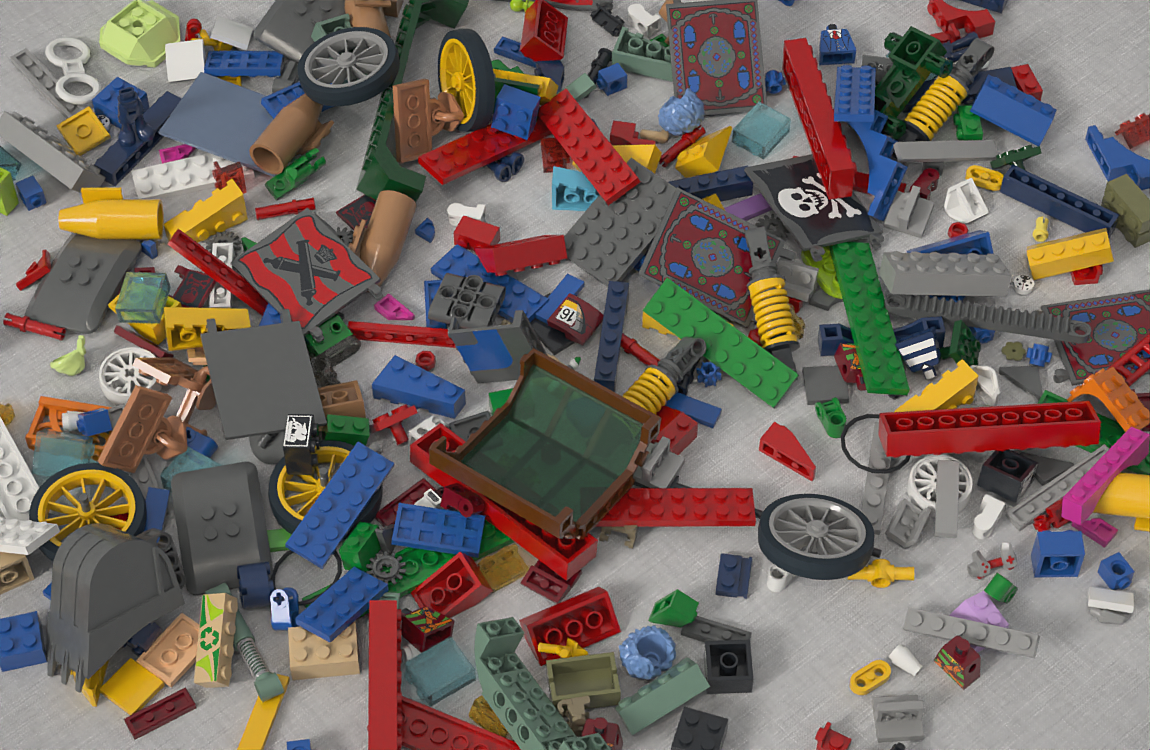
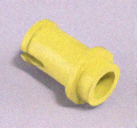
M1043 216L1036 219V227L1032 233L1034 239L1038 242L1045 241L1049 235L1047 231L1049 220L1045 217L1043 223Z

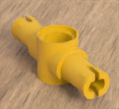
M876 559L859 572L848 576V580H867L874 587L885 588L894 580L914 581V567H894L886 559Z

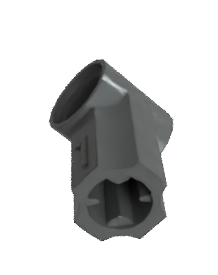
M289 61L285 63L281 76L274 79L272 85L273 93L296 83L299 77L298 64L296 62Z

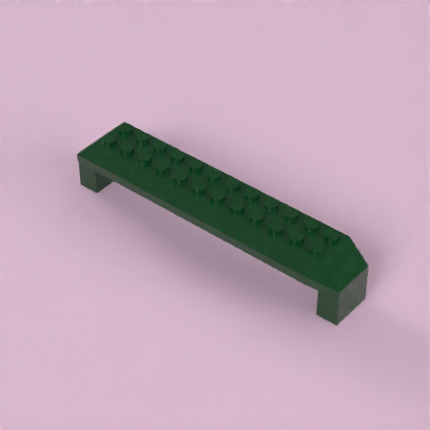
M409 0L408 3L410 4L405 5L395 39L400 67L394 81L380 96L356 190L377 200L381 191L390 190L405 194L417 202L423 192L426 176L401 167L386 145L394 115L393 85L402 84L415 29L430 19L455 29L468 6L469 0Z

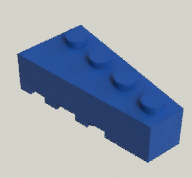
M396 355L393 356L372 383L374 399L381 400L383 398L390 400V403H403L410 405V407L414 405L417 410L418 408L429 410V413L453 419L457 417L466 405L465 389Z

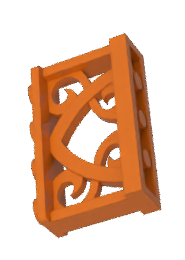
M41 396L33 422L25 437L28 448L37 452L45 451L55 455L64 454L75 458H88L98 461L112 430H110L109 434L103 432L92 436L81 435L69 439L60 429V427H63L62 413H67V411L88 412L99 408L110 409L112 407ZM45 415L49 416L50 422L43 423ZM44 428H52L45 430L43 432V436L38 435L40 430ZM98 436H101L106 440L104 446L93 444H100Z

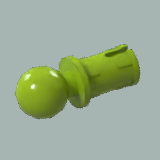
M511 0L510 8L515 12H519L522 9L526 11L535 1Z

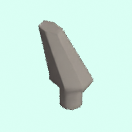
M1092 607L1090 611L1091 615L1099 618V622L1125 623L1128 618L1108 609L1101 610Z

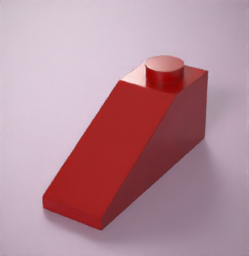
M773 422L760 438L759 451L808 480L813 481L815 479L816 466L787 427Z

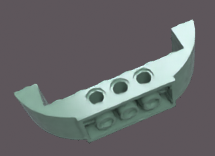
M514 617L477 624L474 652L477 674L483 690L482 696L521 750H611L599 733L577 738L515 653L525 632Z

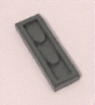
M696 616L692 623L684 625L681 630L682 636L702 642L749 640L752 632L700 616Z

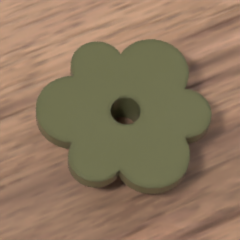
M1007 342L1006 346L1002 347L1001 352L1006 355L1008 360L1021 361L1026 350L1022 348L1023 346L1020 342Z

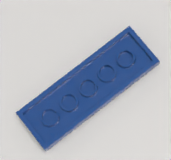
M850 65L837 67L834 121L874 122L876 68L867 65L861 67H852Z
M457 244L431 267V274L443 280L446 273L463 277L478 275L484 282L506 287L505 298L498 314L512 323L516 310H523L529 322H531L535 318V313L549 301L545 296L508 274L495 276V273H487L478 256Z
M357 442L285 544L286 548L323 569L394 468V462Z

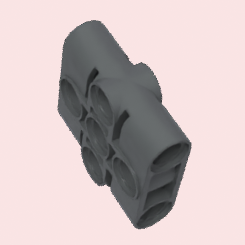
M446 273L430 305L428 319L451 324L452 317H455L460 322L459 325L462 329L492 326L504 301L506 287L484 282L478 275L463 277Z

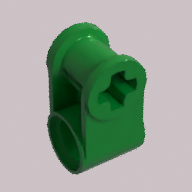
M834 397L828 402L815 403L817 417L822 422L828 436L835 439L841 438L847 418L839 400Z
M996 573L984 591L997 601L1007 604L1015 596L1018 587L999 573Z

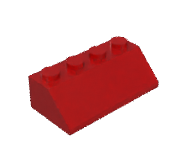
M536 0L525 11L520 46L522 54L533 61L561 60L564 57L568 17L545 0Z
M541 235L475 248V253L487 273H495V276L506 275L508 270H513V272L525 271L527 266H531V269L541 268L543 263L547 262L549 265L560 264V260L567 259L564 235Z
M599 586L519 620L521 628L525 632L526 642L540 666L545 665L546 660H554L561 657L557 654L539 652V643L566 646L567 639L571 638L580 647L585 648L621 632L608 591Z

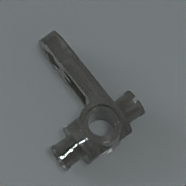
M355 335L346 337L318 356H315L314 353H309L317 385L325 387L340 384L333 367L360 349L361 341Z

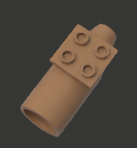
M345 0L344 9L345 13L349 14L351 27L374 28L390 36L383 7H391L390 0Z
M305 93L283 107L250 147L249 152L254 163L267 173L280 174L294 156L304 155L307 151L318 148L321 145V139L331 132L330 128L334 124L332 120L324 124L319 122L318 119L324 105L311 100Z
M390 190L379 193L367 228H365L366 220L362 219L360 226L356 225L352 243L348 246L381 279L377 284L379 287H381L399 260L417 207L416 202L407 195Z

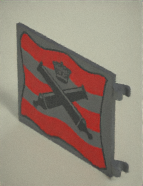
M308 208L230 262L280 315L282 309H289L291 322L300 321L303 336L305 337L310 333L317 343L324 340L323 332L318 326L362 294L369 291L376 300L383 297L382 290L377 285L381 279Z

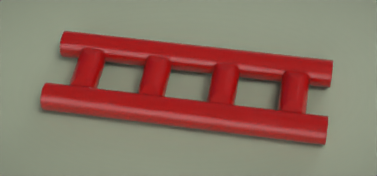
M1150 333L1109 367H1114L1120 375L1126 378L1125 382L1129 387L1150 370V359L1145 362L1137 356L1142 350L1150 355ZM1129 361L1139 367L1134 373H1131L1124 367Z

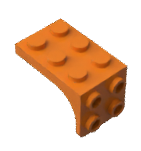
M1114 367L1108 370L1102 368L1097 373L1086 378L1081 386L1079 385L1069 392L1072 396L1067 399L1068 402H1072L1084 394H1090L1099 398L1125 432L1130 427L1141 430L1150 424V411L1143 406L1137 394L1129 388L1123 376L1118 374Z

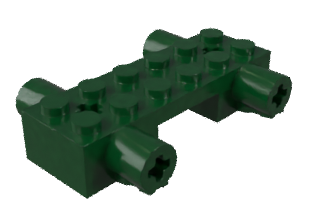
M912 26L903 36L892 32L884 39V48L890 51L888 57L893 65L875 88L874 110L888 116L881 134H887L894 139L901 138L906 130V123L897 117L928 76L933 73L941 78H946L953 69V62L944 57L947 51L940 40Z

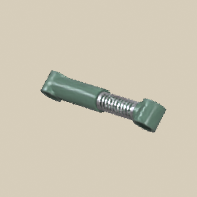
M222 583L204 592L205 594L227 593L232 596L226 583ZM238 609L236 612V632L234 634L233 646L236 651L240 652L255 680L254 686L261 701L265 702L284 693V689L277 674L270 672L267 664L255 645V638Z

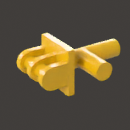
M205 29L199 32L201 38L191 39V41L203 39L204 46H212L214 51H230L233 48L232 45L210 38Z
M571 638L567 639L566 646L539 643L538 645L539 652L557 654L562 658L588 655V652Z

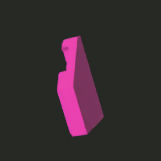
M184 144L159 150L161 162L163 164L188 158L195 150V147Z
M387 294L374 304V309L387 320L415 319V315L390 294Z
M1091 518V520L1084 521L1082 525L1072 522L1071 525L1104 548L1118 532V529L1101 518Z

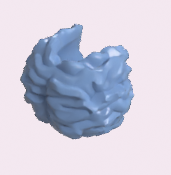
M687 88L682 98L679 99L672 96L662 106L658 115L659 125L674 136L691 133L704 121V103L691 89Z
M655 625L643 627L640 630L635 629V633H630L628 635L629 638H626L622 645L618 646L622 666L626 667L631 677L650 680L660 676L661 671H667V669L672 667V661L676 658V643L665 630L656 628Z

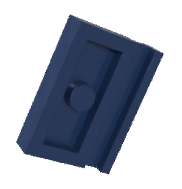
M720 554L715 595L735 598L741 596L747 599L752 557L742 558L740 555Z

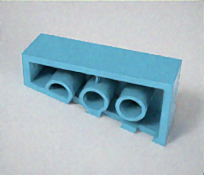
M553 166L552 210L586 211L600 194L582 172Z

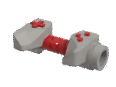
M1009 542L1001 543L1000 557L986 561L979 550L973 552V562L967 565V570L970 577H977L978 579L989 575L990 569L1003 566L1004 569L1012 570L1017 566V557L1013 551L1012 544Z

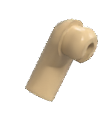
M642 129L640 131L641 139L653 140L661 144L666 143L670 137L669 132L665 130L659 132Z

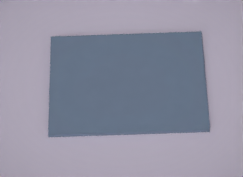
M200 72L160 129L159 134L273 177L277 175L267 173L259 168L252 160L249 152L250 147L273 120V117L261 104V99L266 97V95Z

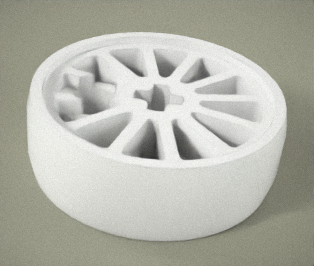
M138 347L119 349L110 354L101 364L99 370L101 390L105 397L114 405H126L135 385L141 386L143 384L147 386L145 388L160 392L162 385L156 382L157 378L142 375L138 372V368L132 366L135 358H156L148 350Z
M930 455L920 459L913 466L908 477L907 492L911 503L921 510L927 507L931 508L929 516L934 518L936 502L932 501L931 498H936L937 473L935 470H937L938 460L960 462L947 455ZM962 462L959 464V489L964 490V492L959 491L958 513L969 503L973 490L972 476Z

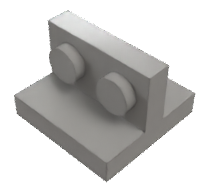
M914 185L911 192L897 191L884 222V227L922 239L935 202L920 198V187Z
M780 258L777 265V274L785 276L786 285L782 289L787 291L786 296L808 302L817 289L818 283L816 280L819 269Z
M663 436L659 443L649 444L646 450L649 454L643 466H638L633 476L636 482L649 488H669L685 463V458L670 452V439Z
M918 695L872 698L878 743L924 739L922 724L924 703L923 700H918Z

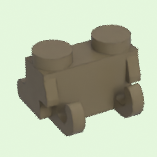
M637 525L601 527L599 541H608L609 536L606 534L611 535L612 531L627 534V539L630 541L625 540L624 545L633 549L639 527Z
M589 696L564 699L557 704L558 712L562 717H568L569 721L567 724L577 737L581 735L585 721L589 718V712H585L584 706L590 707ZM563 706H568V707H567V710H565V711H564V709H563L562 707H563Z

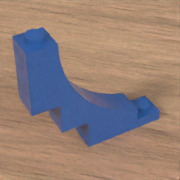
M874 110V122L847 123L859 135L867 153L869 163L867 193L875 196L870 205L868 215L884 221L908 167L890 159L894 152L893 145L898 141L881 134L888 116Z
M1096 125L1088 126L1085 140L1107 181L1109 182L1124 174H1128L1141 190L1150 189V160L1128 150L1114 137L1104 139L1103 134L1099 132Z

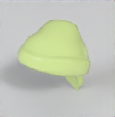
M79 335L77 349L51 361L50 367L59 373L69 376H75L82 372L85 368V337Z

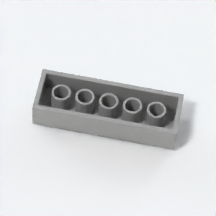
M6 111L3 112L0 117V137L71 190L81 193V188H100L105 177L100 174L101 170L92 164L89 166L85 158L78 154L77 156L74 155L73 149L66 145L62 146L60 144L61 140L52 135H47L48 131L41 126L36 127L34 125L35 121L29 117H23L15 111L12 114Z
M884 252L879 271L882 280L891 294L1006 297L1012 276L998 255H978L975 253Z

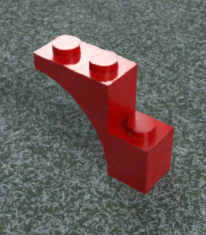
M929 0L927 5L928 12L934 17L937 26L943 32L948 31L949 24L954 23L956 29L964 28L967 34L976 32L979 39L993 35L996 21L987 9L968 11L955 8L943 0Z
M613 120L610 132V143L612 146L656 145V141L639 139L636 123Z

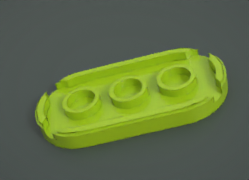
M829 246L822 247L825 250V254L820 255L822 257L821 261H814L810 250H802L801 259L804 264L819 269L816 281L822 290L829 296L842 299Z

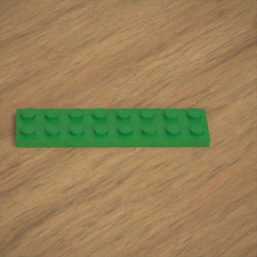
M669 278L665 279L642 310L680 339L686 336L703 339L706 343V352L703 355L705 358L774 409L799 377L796 372Z

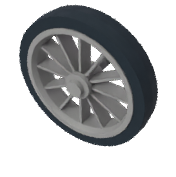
M369 27L341 29L323 36L306 49L298 63L299 81L306 95L319 104L327 106L358 104L377 96L394 81L400 67L399 54L391 37L380 30ZM355 49L353 53H349V50ZM345 79L348 80V83L342 84Z
M794 494L777 499L765 508L758 525L759 547L767 559L782 570L804 578L835 580L851 576L867 565L874 549L875 535L869 519L851 504L826 495ZM806 547L805 552L799 550V549H801V548Z

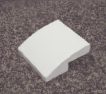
M217 15L210 38L247 50L253 28Z
M203 39L165 44L169 82L196 79L200 72L204 73V58H206Z

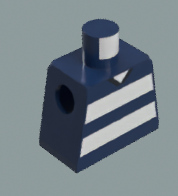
M935 326L897 339L895 343L896 348L911 372L922 370L925 379L937 376L934 365L940 363L941 353Z

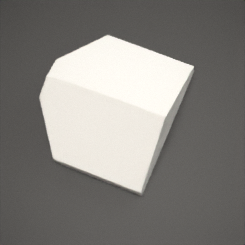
M972 178L948 188L944 208L949 217L967 224L989 213Z
M970 366L979 376L975 394L988 407L997 406L1000 391L994 369L989 366Z

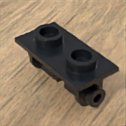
M596 3L598 9L591 13L592 20L601 27L607 22L603 27L604 30L612 36L618 37L625 22L618 15L614 17L611 10L605 5L601 7Z

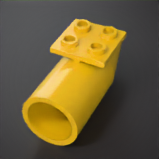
M121 187L81 188L83 204L59 211L58 221L60 230L97 239H162L164 212L161 199H123Z
M1120 472L1102 494L1093 513L1135 517L1134 530L1150 531V475Z

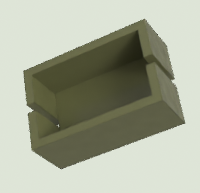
M1128 174L1107 182L1101 206L1119 214L1116 228L1122 232L1125 239L1134 248L1150 242V199Z
M614 652L546 660L550 700L556 709L558 702L561 700L583 696L590 697V707L584 706V709L619 705L621 690ZM568 706L562 707L564 711L567 710Z

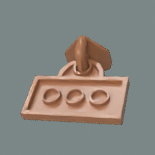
M428 79L393 85L397 162L404 163L416 160L419 156L432 151V136L438 134L442 129L450 132L455 131L464 118V114L453 94L440 92L438 100L434 97L430 98Z
M135 358L132 366L138 368V372L142 375L153 376L157 378V383L164 386L172 384L188 389L176 416L185 422L186 427H190L207 436L205 429L199 430L188 424L195 406L198 410H211L216 405L211 379L208 382L206 381V377L209 375L208 367L205 366L198 371L176 358Z
M135 385L97 462L102 466L135 473L144 454L151 455L157 453L163 459L169 460L187 451L185 422L174 415L168 418L164 417L172 397L166 393Z

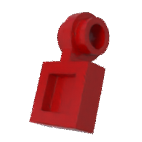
M193 18L186 25L185 41L198 38V33L202 29L201 22Z
M1063 498L1046 508L1048 517L1040 515L1034 518L1033 526L1038 532L1049 530L1051 528L1050 524H1052L1053 528H1060L1070 521L1062 517Z

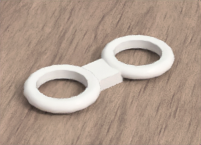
M62 37L51 41L45 49L46 57L54 65L62 67L65 75L56 83L58 96L72 104L84 105L92 103V99L102 91V87L97 79L85 74L83 65L91 57V51L87 44L79 39ZM61 46H73L81 50L83 54L77 59L66 60L56 56L54 50ZM79 81L89 84L94 90L88 95L75 96L66 92L64 87L70 82Z

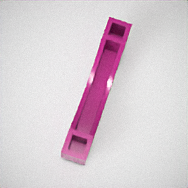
M1130 427L1065 494L1062 501V517L1082 525L1093 513L1099 499L1112 480L1125 468L1138 465L1149 454L1150 434Z

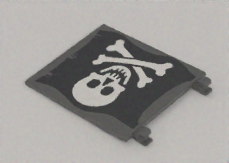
M813 154L745 167L744 171L797 244L803 251L810 250L814 261L822 260L820 255L825 254V250L822 247L869 237L873 248L881 247L879 242L884 241V237L881 235L883 231L873 217L868 215L867 209L853 191L851 197L828 199Z

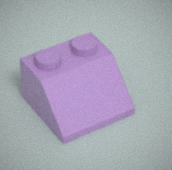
M984 591L966 599L949 615L999 627H1009L1008 622ZM970 645L976 652L985 649L984 647Z

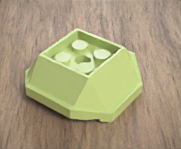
M133 0L100 28V48L127 65L157 67L166 59L165 44L181 42L179 16L153 0Z

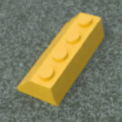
M1106 228L1027 246L1026 249L1033 280L1114 262Z

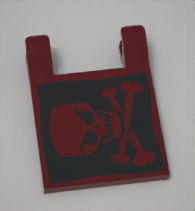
M364 194L336 211V215L353 230L356 225L360 226L362 219L366 220L365 228H367L376 200Z
M178 265L174 272L179 274V277L183 279L173 296L165 292L162 293L179 301L182 307L202 308L217 282L206 273L190 270Z

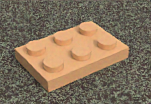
M181 613L156 639L148 651L140 655L137 662L172 688L196 662L199 624Z

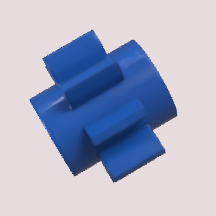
M770 70L765 73L766 92L769 91V93L776 94L782 91V86L786 85L782 72Z
M1034 343L1033 348H1028L1026 358H1030L1029 364L1045 367V362L1050 363L1052 353L1048 352L1049 347Z
M702 362L701 368L696 369L698 383L703 382L705 387L716 386L717 380H722L721 369L712 362Z

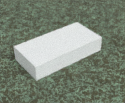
M1089 586L1087 593L1088 606L1133 613V593Z

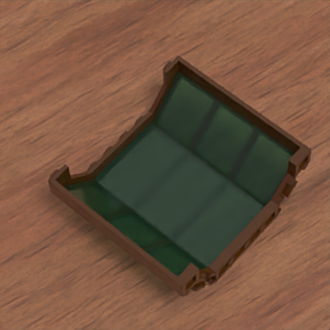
M533 348L528 354H524L520 360V376L507 402L501 408H497L493 416L489 420H485L481 427L475 433L473 432L463 445L458 446L455 452L446 451L447 438L445 436H442L437 442H433L429 448V464L559 539L565 537L567 539L577 538L583 540L633 486L636 480L633 476L638 466H643L649 454L646 450L653 439L656 440L660 432L661 417Z

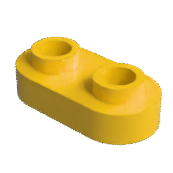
M973 165L966 170L965 179L972 178L976 186L991 191H998L1001 189L1003 174Z
M875 660L853 673L849 684L852 692L857 695H866L886 683L891 674L889 664L883 660ZM879 672L882 676H877L875 673Z

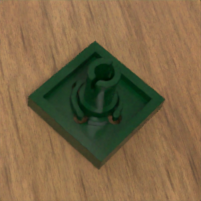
M1031 144L1017 150H1010L996 155V160L991 161L990 164L992 169L1013 164L1026 170L1023 162L1026 159L1042 154L1040 146L1033 148Z
M962 320L954 321L951 345L940 348L942 360L952 358L957 364L963 359L969 366H978V356L981 351L979 340L974 337L970 328Z

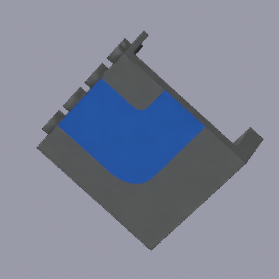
M523 310L515 311L513 324L462 329L459 325L460 322L455 317H452L451 324L448 326L449 338L453 340L456 350L460 352L463 362L467 364L471 375L474 376L477 383L518 380L521 367L520 360L524 354H528L534 348L547 355ZM536 370L532 379L547 378L548 376Z

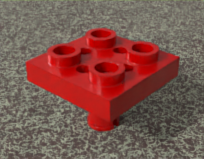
M405 404L391 410L392 415L390 416L386 413L372 419L373 424L369 425L371 434L385 428H390L397 445L408 441L409 438L402 422L404 419L418 413L414 405L408 407Z

